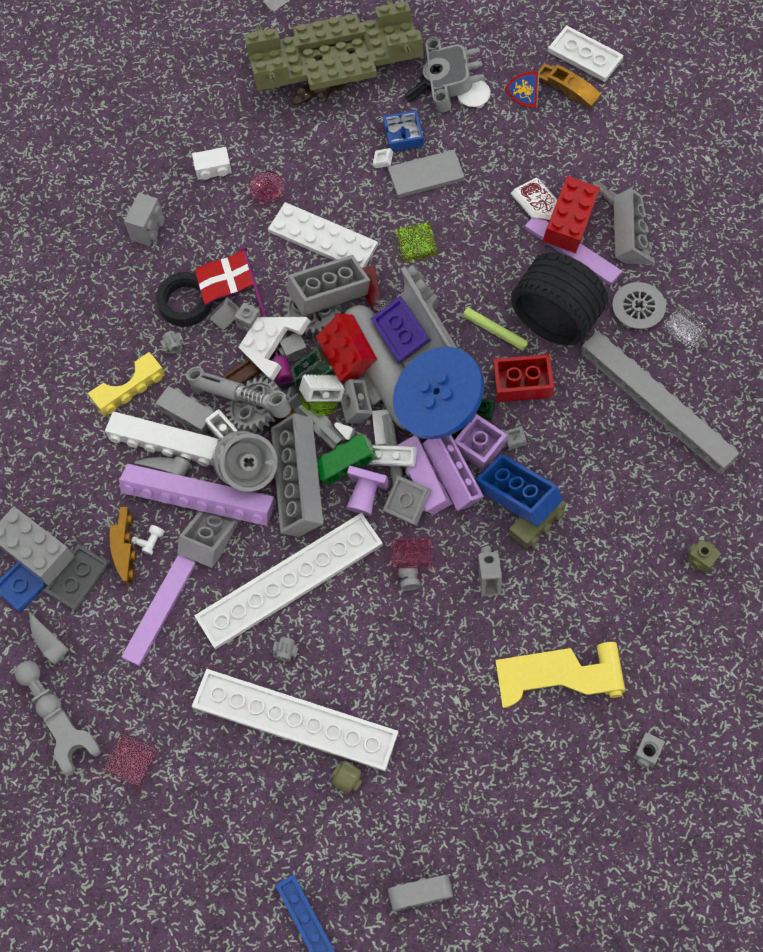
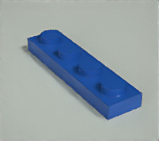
M293 874L276 884L275 886L309 951L335 952L295 875Z

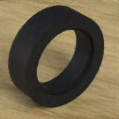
M180 272L173 274L160 284L156 293V301L162 317L170 324L179 327H188L200 323L211 311L212 302L205 306L201 298L199 305L195 309L185 313L175 312L170 309L167 304L168 298L176 289L192 287L200 292L194 273Z

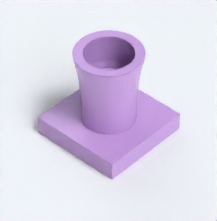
M349 466L347 474L351 481L356 482V486L346 508L355 513L372 516L376 490L378 488L388 491L390 486L389 480L386 475Z

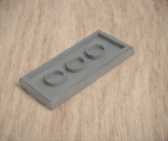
M455 150L388 167L397 198L465 181Z

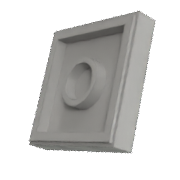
M397 475L382 511L417 526L432 490Z

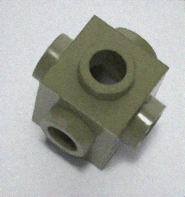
M701 539L698 544L694 542L689 548L688 553L690 555L687 561H689L693 568L700 569L707 574L722 553L716 550L712 543Z

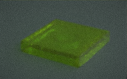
M430 222L395 229L403 262L438 255Z

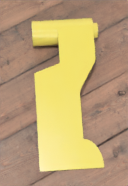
M605 642L597 645L600 664L588 666L580 665L571 648L496 660L503 708L510 707L519 702L523 696V691L558 685L585 695L605 693L610 695V698L621 697L622 693L626 690L617 643Z

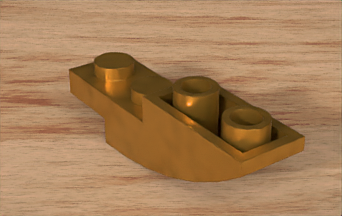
M544 63L538 70L540 82L563 91L565 97L590 108L602 96L595 87L583 78L560 65L552 67Z
M120 507L118 525H110V548L120 577L127 587H131V580L135 579L133 562L137 561V551L131 544L132 535L129 532L130 525H133L134 516L128 507Z

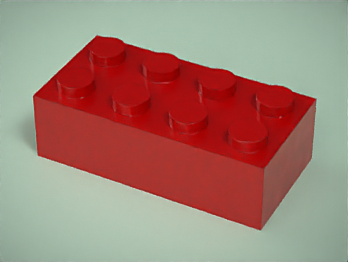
M566 176L542 242L576 253L600 187Z

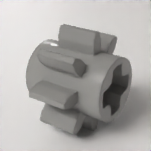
M174 331L166 332L162 336L163 340L160 341L164 351H170L171 354L181 351L182 344H184L180 332L175 334Z
M281 637L279 642L274 641L272 651L276 654V658L282 661H290L291 656L296 657L298 648L297 645H294L295 641L286 637Z

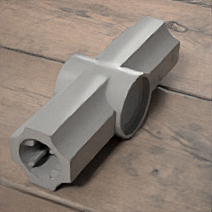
M308 402L298 407L295 413L312 418L315 437L323 440L332 450L346 442L345 438L333 427L331 421L325 415H320Z

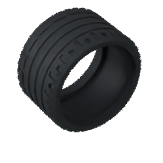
M553 252L538 255L511 293V303L519 319L537 335L560 345H576L583 342L609 301L607 290L594 271L573 257Z

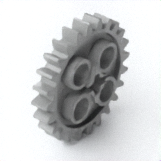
M286 297V302L283 303L284 317H307L309 320H312L304 331L305 337L312 333V337L315 338V334H319L337 313L341 314L342 311L341 304L317 311L316 314L311 313L303 316L291 297Z
M261 377L259 381L254 378L253 383H250L248 380L246 388L249 387L250 389L267 394L281 391L279 386L274 381H270L269 378L264 380ZM233 400L227 402L230 407L226 408L228 412L226 417L239 431L244 430L256 433L257 428L263 431L264 425L269 427V421L275 422L272 411L262 406L260 407L245 401L238 402Z

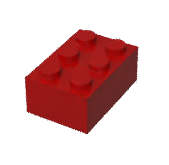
M337 313L316 336L339 382H346L349 379L357 380L377 360L353 314Z
M550 354L493 359L492 370L496 402L553 397L554 383Z

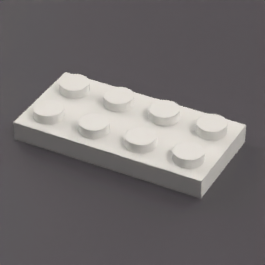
M567 25L548 47L550 54L603 82H606L621 63L624 56Z

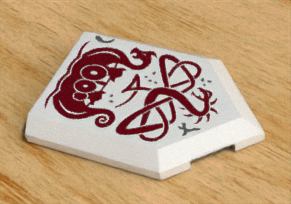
M536 177L511 192V195L531 218L550 220L558 199L539 178Z

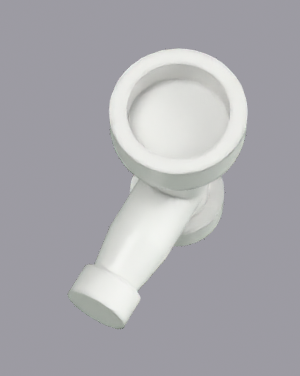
M151 525L149 528L151 535L148 541L134 536L131 544L143 547L142 552L152 555L154 552L152 549L157 538L162 537L165 531Z

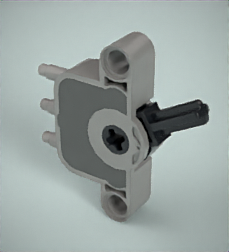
M431 37L425 43L428 62L423 67V75L419 77L421 82L404 96L408 102H411L428 89L430 92L432 91L437 111L444 113L451 108L450 97L467 93L471 89L472 83L484 80L485 77L484 74L471 76L470 70L482 66V61L469 63L468 57L480 53V48L465 50L459 44L442 48L439 38Z

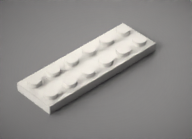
M286 202L268 228L269 233L334 261L354 255L361 267L367 265L378 246V242Z

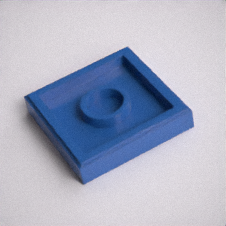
M16 562L0 579V595L18 612H21L47 585L19 562Z

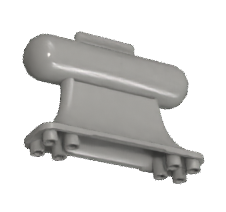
M414 265L408 268L406 266L401 268L404 277V290L401 297L431 341L404 362H398L372 322L371 318L375 314L369 307L355 305L344 313L354 315L377 358L357 380H365L371 405H375L382 400L395 424L405 431L407 430L398 421L393 407L394 389L401 373L412 360L428 350L438 347L457 348L429 300V297L434 294L429 285H426L424 276Z

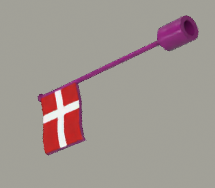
M242 247L240 252L207 263L195 270L205 306L214 300L239 293L253 286L262 316L267 317L246 253L247 248ZM276 348L274 351L275 357L272 361L278 363L282 368L277 374L275 382L277 385L290 383L294 377L289 361L286 357L279 356Z

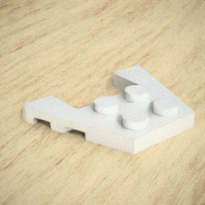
M257 317L239 345V348L271 381H274L282 367L278 363L269 360L287 330L302 335L311 321L307 317Z

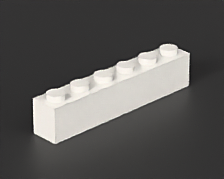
M114 411L105 429L109 440L114 443L124 442L133 448L139 446L152 453L155 451L162 452L167 457H182L189 462L191 460L196 461L205 467L208 465L213 466L214 449L220 441L217 438Z

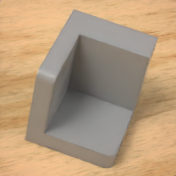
M226 297L213 310L210 319L224 330L235 320L234 316L240 308Z

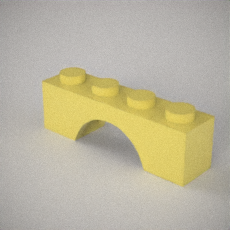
M150 352L134 362V376L126 384L109 386L102 383L88 393L92 402L103 416L112 414L113 411H116L117 407L130 402L133 396L143 393L148 386L158 383L165 376L161 365Z

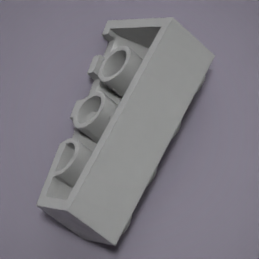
M630 188L614 196L615 258L625 264H655L654 257L650 256L649 251L652 250L651 242L647 241L646 236L649 230L643 220L646 214L642 195Z

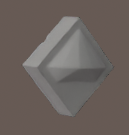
M522 426L504 431L507 434L509 450L527 445Z

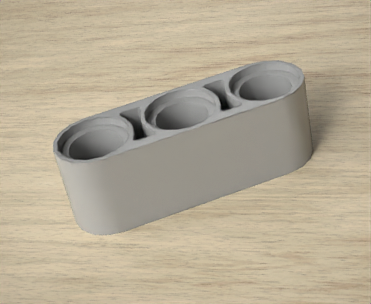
M449 875L437 876L388 889L392 911L442 901L443 898L444 900L453 898Z

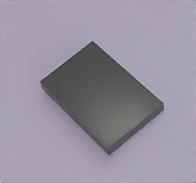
M80 544L72 551L75 557L52 583L44 589L46 594L77 612L110 566L108 561Z

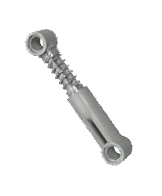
M197 366L192 367L186 373V378L194 392L200 393L205 391L234 401H245L260 407L262 406L272 411L273 415L277 418H283L291 411V406L282 391H276L271 394L259 392L249 387L246 388L242 383L206 373L201 367Z

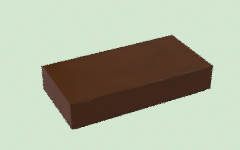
M248 358L221 377L245 384L262 371Z

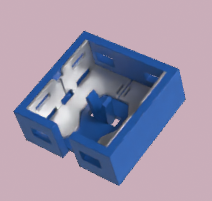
M417 110L383 116L388 146L393 152L424 146V138Z

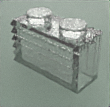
M679 307L665 319L662 327L666 333L671 335L689 351L705 337L707 332L705 325L701 321L694 320L687 310H682Z

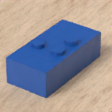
M502 453L476 479L481 492L485 496L536 527L563 501L557 485Z

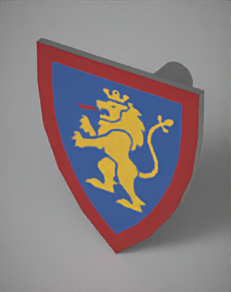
M524 72L514 77L505 87L509 96L522 106L537 108L538 92L542 90L541 86H539V72Z

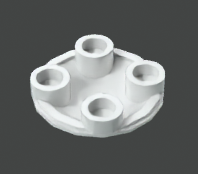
M481 80L472 83V87L467 93L457 95L458 102L469 107L482 108L490 98V88Z

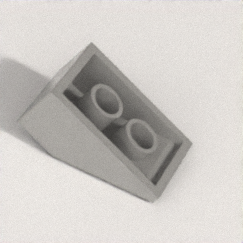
M199 511L179 536L177 554L212 568L221 557L239 520Z

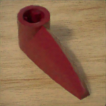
M376 266L362 267L370 279L368 295H365V298L370 306L379 313L382 310Z

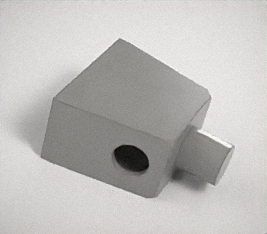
M490 546L482 547L481 553L478 554L481 597L501 595L502 574L498 552H493Z

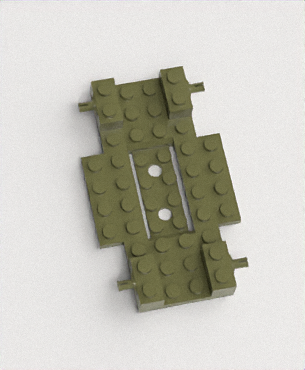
M386 0V5L375 8L376 20H367L360 23L357 14H348L343 17H333L309 24H299L292 27L294 37H285L284 39L279 38L277 28L263 31L262 26H257V32L244 35L257 91L308 81L310 91L377 77L375 66L423 57L422 37L419 30L414 29L408 2L393 4L392 0ZM318 57L322 58L321 60H318V61L315 60V58H318Z

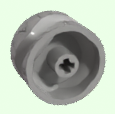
M244 430L231 432L221 438L214 449L213 466L216 474L226 484L240 491L252 492L265 487L273 479L277 470L278 459L274 447L266 438Z

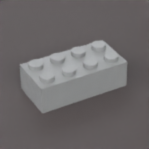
M350 255L288 275L286 290L301 314L305 316L368 295L370 279L354 255Z
M14 506L0 520V549L48 586L75 557L67 546Z

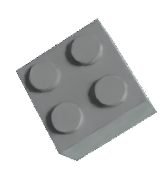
M138 193L124 220L132 241L150 246L152 241L156 240L157 231L160 226H163L165 221L158 198Z

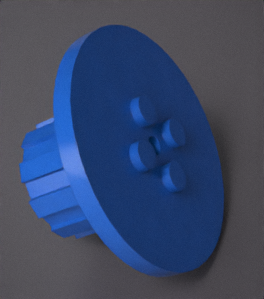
M438 347L420 354L403 370L394 389L393 407L398 421L411 434L423 439L444 438L465 428V425L474 419L483 398L484 377L481 368L468 353L454 347Z

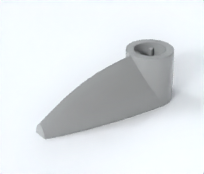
M152 457L134 462L136 466L185 476L190 467V462L182 457H175L174 459Z
M31 615L30 626L34 640L43 654L56 665L69 649L35 616Z

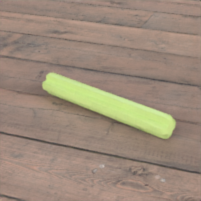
M471 308L465 309L463 313L464 318L520 350H525L527 347V340Z

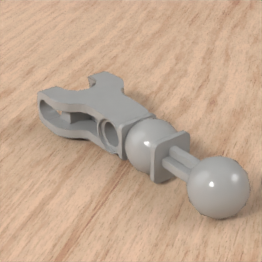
M33 661L21 662L15 670L16 681L20 685L28 686L35 696L31 701L35 704L36 712L43 718L56 740L54 758L62 770L70 775L75 771L71 758L76 749L86 748L95 757L101 754L102 751L89 732L76 730L65 711L61 708L60 699L50 689L45 690L39 680L41 674L39 666Z

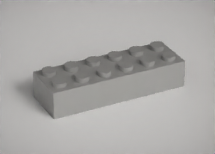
M294 413L271 428L272 446L276 451L278 459L275 478L281 534L300 537L323 525L313 420L310 417Z

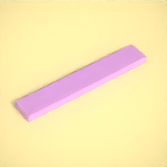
M531 218L525 225V229L543 240L549 222L541 218ZM581 243L576 253L548 244L560 253L573 257L588 266L601 280L610 286L622 274V270Z
M178 554L121 656L122 659L139 667L141 666L196 566L195 561Z

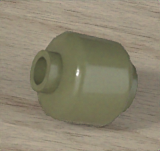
M349 762L339 763L330 776L333 778L332 784L346 794L350 793L352 789L357 791L362 783V780L359 779L362 774L361 771Z

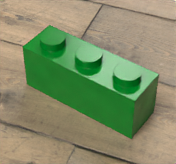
M363 434L355 435L349 442L340 444L330 453L319 456L317 459L318 473L322 482L331 485L348 475L349 466L361 468L378 457L369 438Z

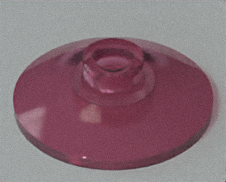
M260 172L250 181V193L259 201H273L283 193L284 181L275 172Z

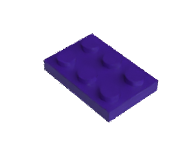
M401 296L371 318L400 363L431 341Z

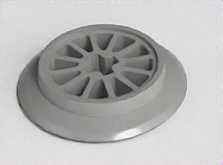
M633 282L621 287L614 295L612 303L616 317L623 324L637 329L656 325L663 318L666 311V302L662 293L654 286L642 282Z

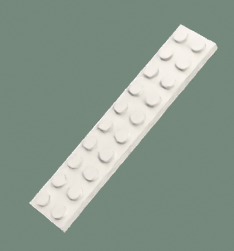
M360 513L194 616L216 650L383 546V543L364 515Z
M209 669L205 671L192 704L193 709L386 772L399 733L397 730Z

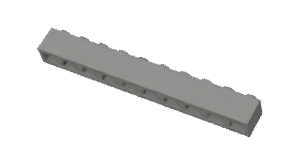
M597 331L582 345L581 354L720 475L736 461L739 452L734 445L727 443L720 433L713 431L705 420L699 419L691 408L684 406L677 396L670 394L662 383L655 381L648 371L641 369L634 359L627 357L623 350L612 344L606 335H602Z

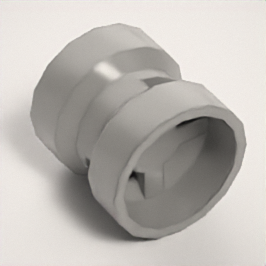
M404 566L398 569L399 577L402 579L400 582L401 590L410 591L420 588V580L417 579V566Z

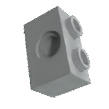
M349 379L343 384L345 391L341 400L345 422L361 424L373 414L365 380Z

